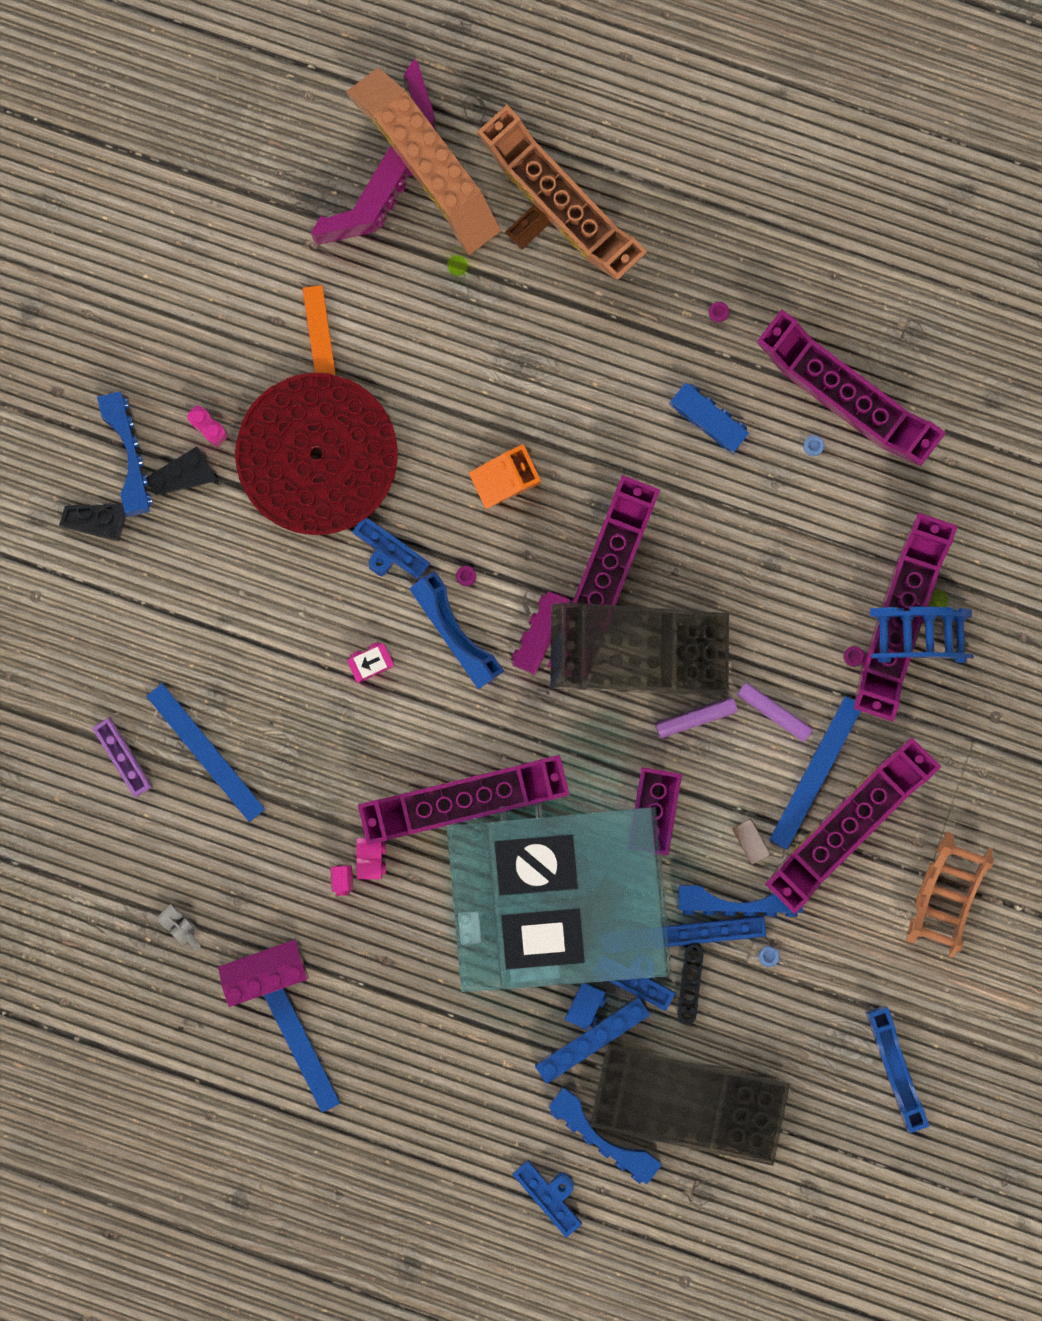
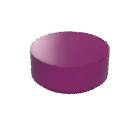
M723 302L713 303L708 311L709 318L716 323L724 322L729 315L728 306Z
M462 566L456 573V579L462 586H471L476 581V572L470 566Z
M856 646L849 647L843 654L844 662L850 667L861 665L864 661L863 650Z

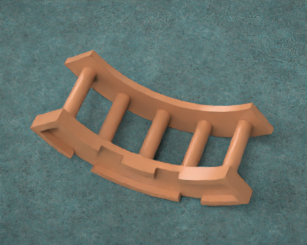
M946 832L936 850L939 854L935 862L931 861L914 906L917 908L915 919L911 918L906 941L914 944L918 937L930 938L950 946L949 957L953 958L957 951L960 952L963 947L964 940H962V934L971 904L987 869L990 870L992 868L994 858L992 857L993 848L989 847L985 855L981 856L955 846L956 844L953 843L954 834ZM955 854L979 863L975 874L946 864L945 861L948 855ZM945 872L970 881L966 896L938 886L936 881L939 874ZM936 893L963 903L958 918L930 908L928 903L931 894L934 895ZM928 915L955 925L953 937L951 938L926 929L923 925L924 917Z

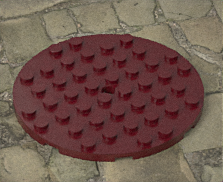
M305 373L286 378V380L271 386L253 402L242 420L238 438L236 439L235 462L238 477L246 495L256 509L267 519L295 533L329 535L358 525L359 522L368 518L381 505L391 489L398 463V445L388 414L369 391L350 379L329 373ZM316 448L322 451V458L318 460L311 457V452Z

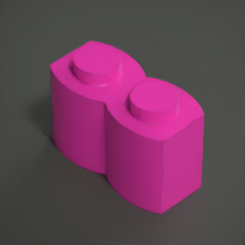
M196 405L187 414V418L193 427L202 432L212 445L219 447L228 438V434L222 425L213 420L203 407Z
M365 837L357 838V879H382V875H386V862H382V854H386V842L367 845Z
M352 865L330 867L332 892H336V896L350 895V891L354 890Z

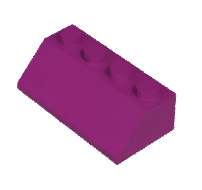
M549 591L546 596L541 595L537 604L540 606L537 614L533 612L528 622L531 624L528 632L524 631L519 641L523 643L520 650L515 649L511 660L514 661L512 666L535 676L570 604V599Z
M641 767L628 849L669 856L682 774Z
M296 939L218 966L221 985L228 1007L309 979Z

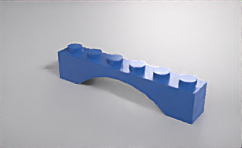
M121 391L98 396L97 400L103 421L116 431L127 450L128 474L125 485L120 493L126 517L151 512L149 506L153 505L151 494H146L145 486H148L146 474H141L140 467L144 466L141 454L137 455L135 449L139 447L136 435L132 436L131 428H134L132 416H127L126 409H130L127 397H123Z
M436 571L422 577L409 588L477 689L487 685L504 672L493 654L475 645L460 629L450 609L447 587Z
M678 885V910H682V914L695 915V911H703V915H715V911H724L723 915L735 916L736 912H744V916H756V912H765V916H777V913H785V917H797L798 913H803L802 906L794 914L774 893L756 901L737 903L719 899L699 885Z
M637 996L584 1034L537 1062L535 1067L547 1084L650 1016V1014Z
M884 1005L865 1012L906 1131L912 1133L930 1127L908 1072L889 1008Z
M562 1086L549 1103V1113L557 1120L562 1118L566 1121L565 1126L572 1132L579 1131L586 1143L591 1146L594 1143L600 1148L598 1152L604 1157L609 1158L611 1156L616 1160L614 1164L622 1171L626 1169L632 1173L631 1177L639 1184L644 1182L647 1185L662 1166L661 1162L645 1149L623 1148L601 1137L586 1119L580 1099L566 1087Z

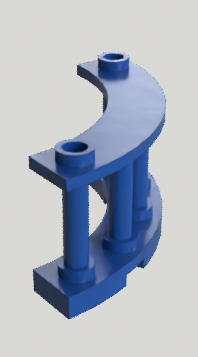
M898 607L870 608V617L877 618V621H879L880 653L871 654V657L878 659V662H891V658L955 659V663H966L967 659L974 658L973 654L965 653L964 622H966V618H972L971 609L958 608V610H953V607H910V611H904V608ZM890 617H901V620H903L904 653L888 652V621H890ZM913 617H923V620H925L926 652H912L911 620H914ZM935 617H942V621H944L945 652H934L933 620H936ZM952 621L956 622L957 653H953Z

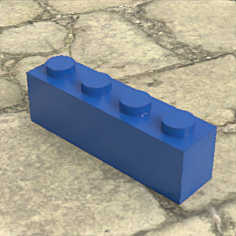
M685 383L670 401L669 405L733 455L748 436L749 432L746 431L748 428L740 421L736 423L731 419L732 415L725 409L720 410L717 408L715 401L710 397H703L695 385Z

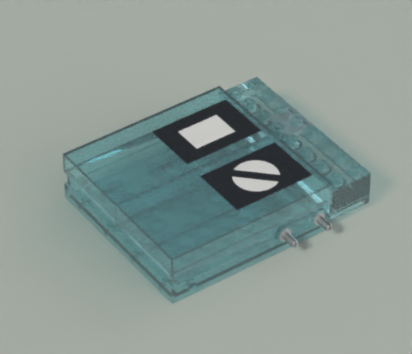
M536 803V818L508 820L507 811L500 812V821L447 826L461 992L666 977L672 973L656 807L543 817L542 804L539 803L538 808V803Z

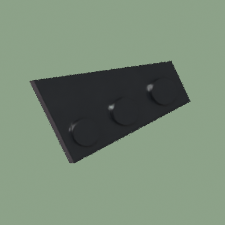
M197 446L146 477L149 486L156 496L219 482Z
M123 503L65 506L59 526L119 542L126 521V514Z

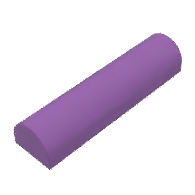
M745 682L738 691V697L802 742L811 734L812 728L749 683Z
M728 697L657 721L654 724L661 739L732 715L738 711L734 699Z
M108 717L92 728L134 798L150 790L153 785L112 718Z

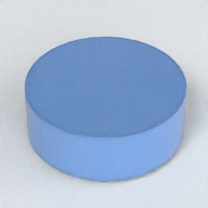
M813 435L805 440L803 449L809 456H818L824 449V442L819 436Z
M772 946L763 947L758 954L760 963L766 967L775 966L780 957L777 949Z

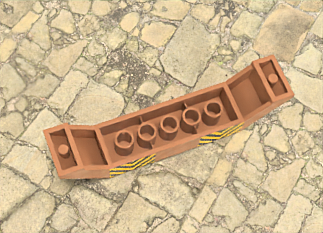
M377 68L346 91L356 107L373 121L446 218L457 241L468 255H471L501 232L480 189L401 86L380 68Z
M508 105L502 108L477 131V134L505 175L547 216L548 220L588 262L618 280L647 253L634 237L632 238L620 230L536 143L521 119Z

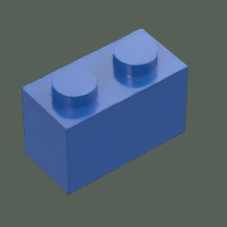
M582 981L565 1020L585 1030H588L589 1027H594L598 1018L595 1015L598 1007L602 1009L607 997H604L605 991Z

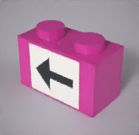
M376 642L368 646L369 650L363 653L359 650L349 655L350 659L347 662L357 683L395 667L384 643Z

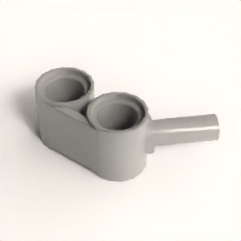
M170 903L156 918L157 921L168 931L172 930L171 934L182 945L188 942L194 951L199 950L201 946L194 938L198 928L189 919L185 918L177 907Z

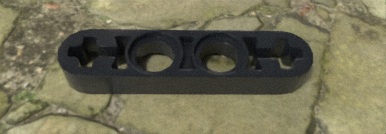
M696 944L687 946L684 952L677 1016L679 1021L685 1025L692 1024L697 1016L704 954L702 948ZM693 948L700 952V955L695 957V963L699 962V966L687 965V961H692V956L688 955V952L692 951ZM690 968L697 970L698 975L693 980L686 977V971ZM686 989L694 990L695 997L692 1000L684 998L683 993ZM682 1002L687 1004L694 1003V1007L689 1006V1013L693 1014V1016L689 1017L688 1021H685V1018L681 1016V1013L686 1011V1006H682Z

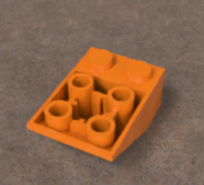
M524 444L501 454L469 472L485 509L541 484L539 475Z

